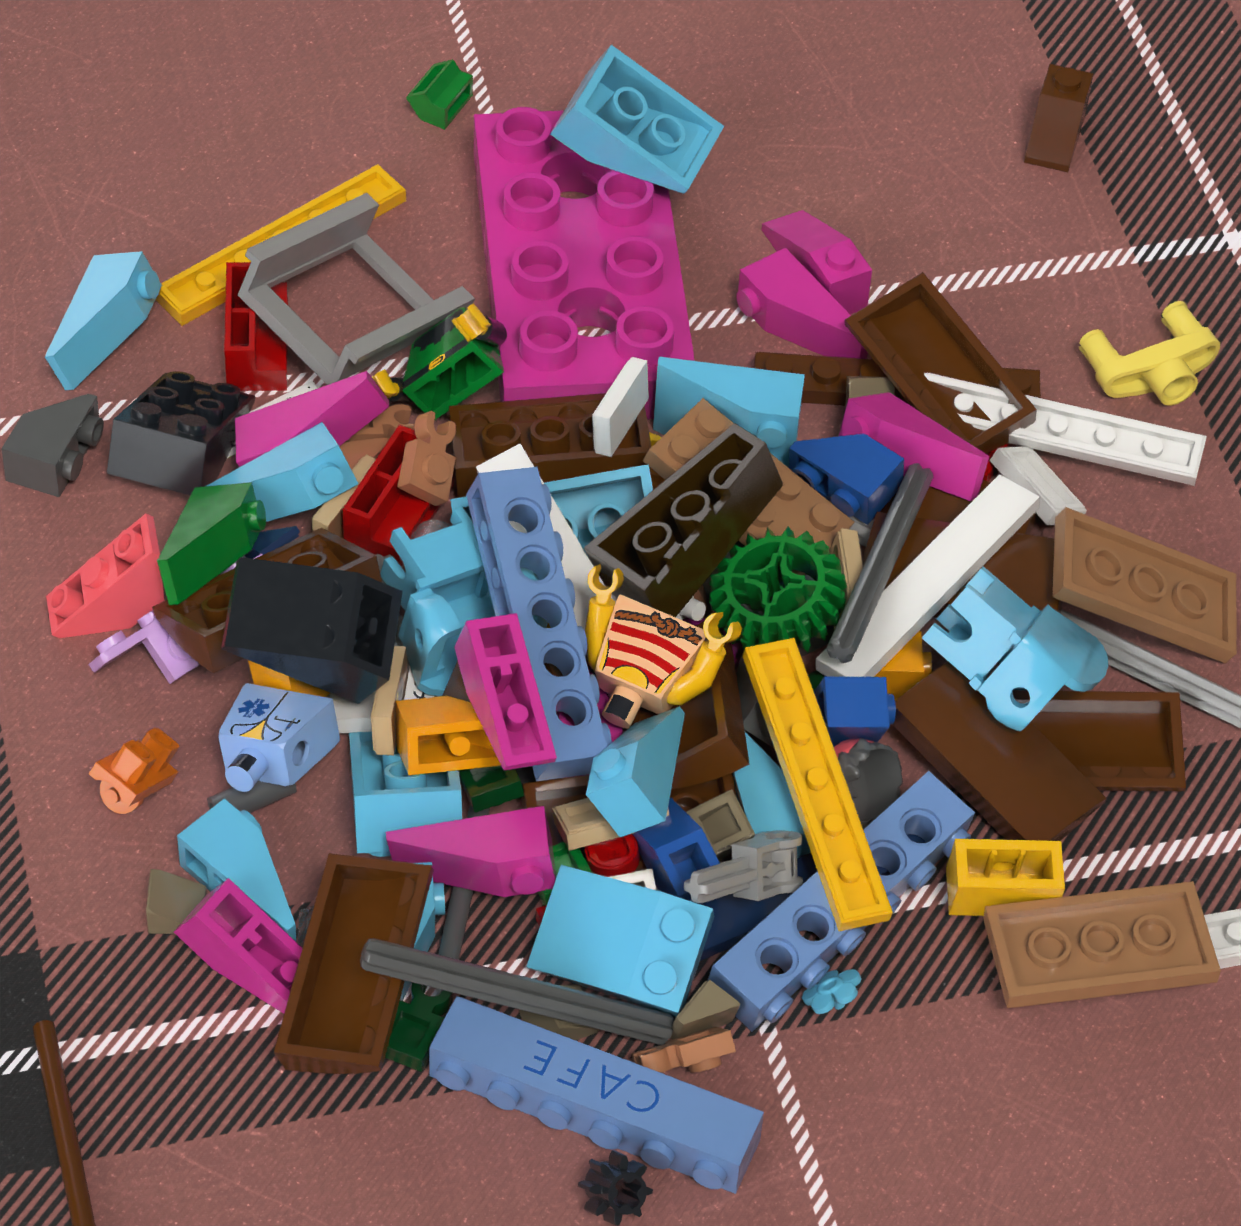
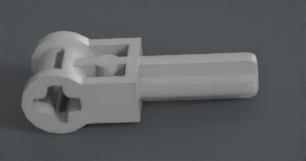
M785 830L766 831L756 834L754 838L732 844V860L692 872L691 878L684 882V890L689 892L692 901L698 904L732 893L733 897L760 901L778 894L795 892L803 884V879L798 876L797 847L802 845V834Z

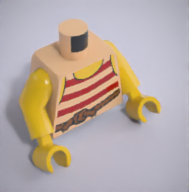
M601 564L593 567L588 574V585L596 593V596L591 597L589 600L585 634L587 638L588 665L596 674L599 688L612 694L602 712V716L612 724L627 729L630 728L640 707L660 714L670 710L673 705H683L708 690L712 686L726 655L724 644L738 639L742 631L741 624L738 621L732 622L727 634L723 636L718 630V623L723 617V612L709 615L704 621L702 629L619 594L615 603L611 595L622 586L624 574L619 568L615 569L612 577L613 583L611 587H606L599 580Z

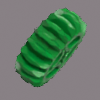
M787 526L781 536H775L773 531L767 527L764 538L758 540L748 533L745 540L747 545L743 548L734 545L729 551L730 558H724L717 566L718 573L711 575L710 587L712 592L710 593L709 603L712 611L715 613L723 612V617L720 619L718 627L721 631L725 630L727 634L730 624L738 621L742 627L741 635L731 643L733 645L741 642L744 650L745 647L795 638L796 644L809 652L811 646L809 639L814 637L826 641V636L828 635L826 626H837L840 619L838 611L845 608V588H847L845 575L841 572L840 560L835 554H830L829 547L825 544L824 540L814 543L813 536L808 531L795 538L794 531L789 526ZM792 569L809 575L815 581L806 580L805 575L795 574L792 572ZM741 604H750L751 609L763 611L764 616L748 611Z

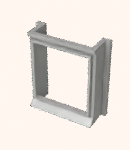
M368 193L248 248L245 254L251 261L238 296L327 385L348 378L408 347L419 336L434 327L441 320L459 308H467L475 300L463 286L433 300L367 235L379 207V204ZM353 248L415 310L345 345L339 357L271 287Z

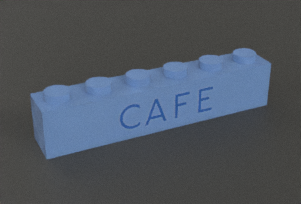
M456 996L429 1047V1076L437 1079L443 1086L456 1091L464 1089L487 1098L493 1105L504 1110L516 1109L532 1115L550 1128L557 1130L568 1129L584 1135L602 1148L610 1150L620 1149L636 1155L654 1168H669L693 1177L700 1185L709 1189L721 1188L736 1194L761 1139L763 1111Z

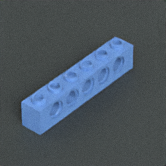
M538 467L478 473L466 496L495 615L501 616L517 613L557 756L555 762L532 766L535 780L543 781L590 774L593 758L610 745L612 739L608 725L601 722L597 706L600 696L599 685L595 675L589 674L585 658L587 654L586 634L583 627L577 626L573 611L575 606V590L572 581L569 578L565 579L561 563L563 558V542L559 532L553 531L549 515L552 507L549 488L546 484L541 483ZM509 521L520 523L527 533L515 530ZM521 568L530 569L537 575L539 580L529 579L523 574ZM532 615L543 617L551 628H544L538 625ZM544 663H550L558 667L563 677L552 675L548 672ZM556 711L568 714L573 719L575 726L563 723L558 718Z
M930 771L923 775L863 829L876 866L887 869L891 874L888 876L880 875L893 913L902 901L899 897L909 887L914 891H918L935 873L937 868L934 864L944 855L949 858L955 839H971V835L967 830L975 812ZM907 835H917L926 843H916L909 839ZM817 871L712 966L708 981L710 979L740 1003L741 1006L735 1017L752 1032L766 1019L770 1023L776 1022L793 1003L791 996L801 986L808 990L813 988L828 972L830 965L827 963L837 953L840 952L844 957L850 954L865 937L866 932L864 929L867 926L838 931ZM799 931H811L820 940H807L800 935ZM762 964H775L784 971V974L769 973L763 968Z

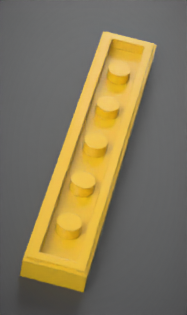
M377 164L162 282L159 295L155 300L183 326L225 302L226 262H251L245 256L248 248L365 193H368L379 204L373 218L375 219L406 202V189Z
M795 638L745 647L742 657L838 931L889 921L893 911Z

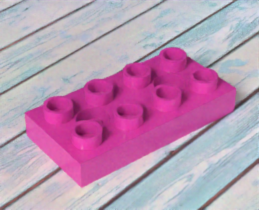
M517 107L504 113L474 114L473 154L491 318L501 322L507 331L505 342L498 346L504 367V373L498 376L500 401L607 393L627 361L631 357L647 360L649 399L645 404L647 419H654L659 357L695 361L669 189L591 163L550 135L564 110L539 111L530 107ZM580 192L589 195V197L570 199L560 197V193ZM594 326L606 329L611 333L603 336L588 337L579 335L577 328Z

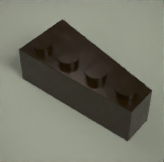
M734 423L587 544L584 549L594 567L601 564L599 576L606 587H611L615 569L619 568L624 574L622 586L614 591L612 595L618 598L619 594L676 618L783 486L766 443Z

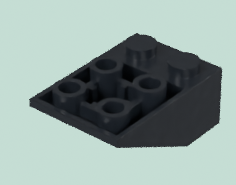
M173 371L164 373L113 419L107 474L191 495L195 487H205L217 480L236 441L235 418L248 414L251 411L255 402V395L240 392L239 387L228 383L212 385L196 381L193 375L186 372Z
M240 557L236 562L221 649L359 704L389 681L403 591L358 572Z

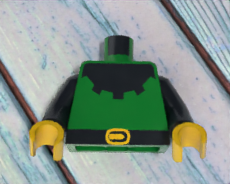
M474 303L467 308H459L413 342L403 377L390 378L384 369L376 373L372 378L390 401H413L424 413L429 411L435 412L436 420L449 411V406L458 405L504 373L498 346H501L507 338L506 328L501 322L483 315Z

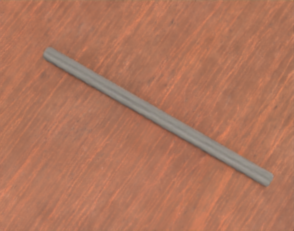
M854 516L849 517L855 522L850 530L858 532L859 544L866 547L874 519L867 525ZM1061 609L1063 616L1095 636L1101 642L1108 656V665L1161 691L1180 692V700L1241 729V695Z

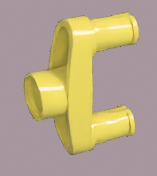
M1177 301L1164 309L1162 313L1163 318H1161L1162 323L1174 336L1173 339L1122 356L1114 349L1103 331L1096 329L1086 333L1081 338L1079 350L1096 372L1095 379L1108 396L1123 398L1154 392L1164 405L1172 406L1183 402L1192 395L1198 384L1195 374L1210 365L1216 358L1220 350V342L1208 327H1202L1185 302Z

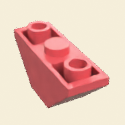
M145 513L46 596L53 636L66 638L130 629L138 623L137 620L152 611L153 606L165 601L163 581L157 562L160 551L153 516Z

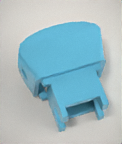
M462 506L453 509L450 518L452 526L410 540L402 527L394 529L390 543L403 561L405 571L397 560L391 556L384 559L380 572L382 579L387 585L403 591L401 606L405 610L398 637L402 641L403 646L406 647L407 659L417 689L427 695H443L457 662L454 646L466 621L496 616L473 521ZM521 568L526 577L532 580H539L533 571ZM532 615L538 625L544 628L547 627V620L543 617Z
M984 566L967 583L966 588L952 604H949L937 617L936 620L946 627L949 632L934 623L922 636L925 642L970 680L969 684L975 691L978 690L986 698L987 707L995 719L1016 731H1022L1064 685L1074 691L1085 692L1092 690L1105 677L1108 669L1107 653L1104 646L1095 636L1054 610L1048 604L1042 611L1034 605L1030 607ZM997 662L1000 663V665H999V666L992 672V674L987 678V676H988L989 673L992 671V669L994 668V666L996 665V663H997ZM1013 690H1027L1030 694V701L1025 704L1017 702L1013 697Z

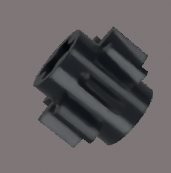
M615 1150L611 1151L609 1162H598L590 1159L589 1164L591 1168L587 1172L585 1180L578 1182V1187L585 1189L587 1196L590 1198L586 1202L584 1209L596 1216L603 1214L605 1221L616 1226L620 1225L622 1214H634L640 1217L642 1215L640 1208L645 1202L646 1195L653 1193V1189L647 1187L641 1177L646 1172L647 1167L635 1160L628 1162L627 1155Z

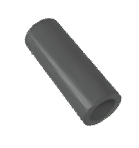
M257 781L250 791L242 792L231 787L208 797L207 803L209 809H211L225 798L239 811L246 810L252 813L295 794L297 789L295 784L281 786Z

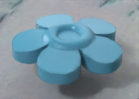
M854 969L843 971L840 974L837 970L829 971L818 982L819 984L804 991L802 999L805 1005H811L816 1014L827 1013L833 1007L837 1010L842 1009L845 1004L857 997L858 990L856 986L861 982V976Z

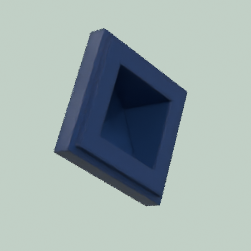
M297 526L261 531L252 550L244 556L254 559L260 554L264 555L299 537L300 530Z

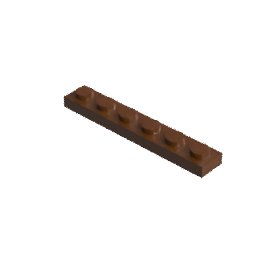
M755 352L754 368L805 375L802 403L845 406L846 376L887 377L873 359ZM1003 368L1024 395L1041 398L1040 370ZM895 387L894 395L909 404Z

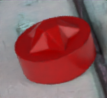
M632 834L585 846L586 861L594 874L611 877L634 872L639 865L638 843Z

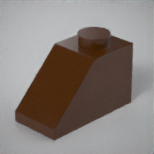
M1049 64L1040 93L1024 163L1069 172L1087 112L1094 73Z

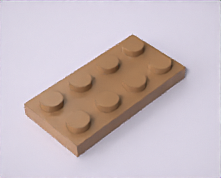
M702 398L648 450L643 462L649 464L650 468L666 480L734 423ZM771 454L783 486L741 536L739 541L746 546L745 540L748 533L756 540L764 538L767 527L773 531L775 536H781L787 526H789L794 531L795 538L808 531L813 536L814 543L824 540L830 551L837 532L841 528L850 530L855 522ZM792 569V572L795 574L807 575L801 571Z
M1067 507L1055 517L1053 598L1225 664L1237 654L1235 573Z
M1194 881L985 906L983 920L1007 1008L1217 983L1221 969Z

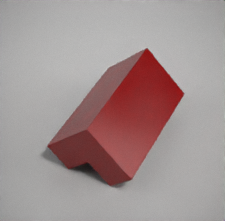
M226 262L224 340L226 383L239 387L240 391H287L288 345L238 296L251 262ZM281 282L271 287L288 305L287 282Z
M399 424L343 508V537L345 540L373 554L393 556L402 567L403 561L390 543L392 531L402 527L410 540L421 537L442 504L434 506L398 488L405 445L407 442L417 439L413 429ZM454 471L450 491L454 486Z

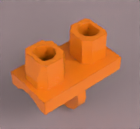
M155 727L146 733L142 741L130 740L124 743L120 750L97 761L89 775L95 780H102L100 783V796L108 809L119 814L132 812L143 803L144 798L171 784L179 771L172 767L169 762L180 747L179 744L161 729Z

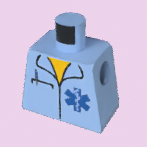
M245 683L219 730L218 737L225 766L226 780L234 789L242 792L250 791L257 781L281 786L295 784L340 741L333 698Z

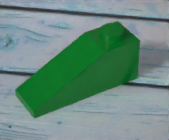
M252 482L194 488L157 560L169 605L180 604L234 564L240 557H243L252 550L260 531L264 530L266 525L264 504L261 500L256 501Z

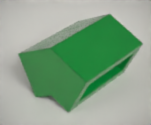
M453 59L435 63L407 95L406 99L420 120L445 130L473 96V75L461 71Z

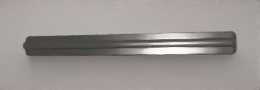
M919 463L910 465L900 484L826 648L828 655L831 658H838L841 663L852 661L932 482L933 473L930 468H922Z
M375 938L368 939L362 949L360 966L366 971L659 1045H664L673 1033L671 1027L674 1023V1018L669 1013Z

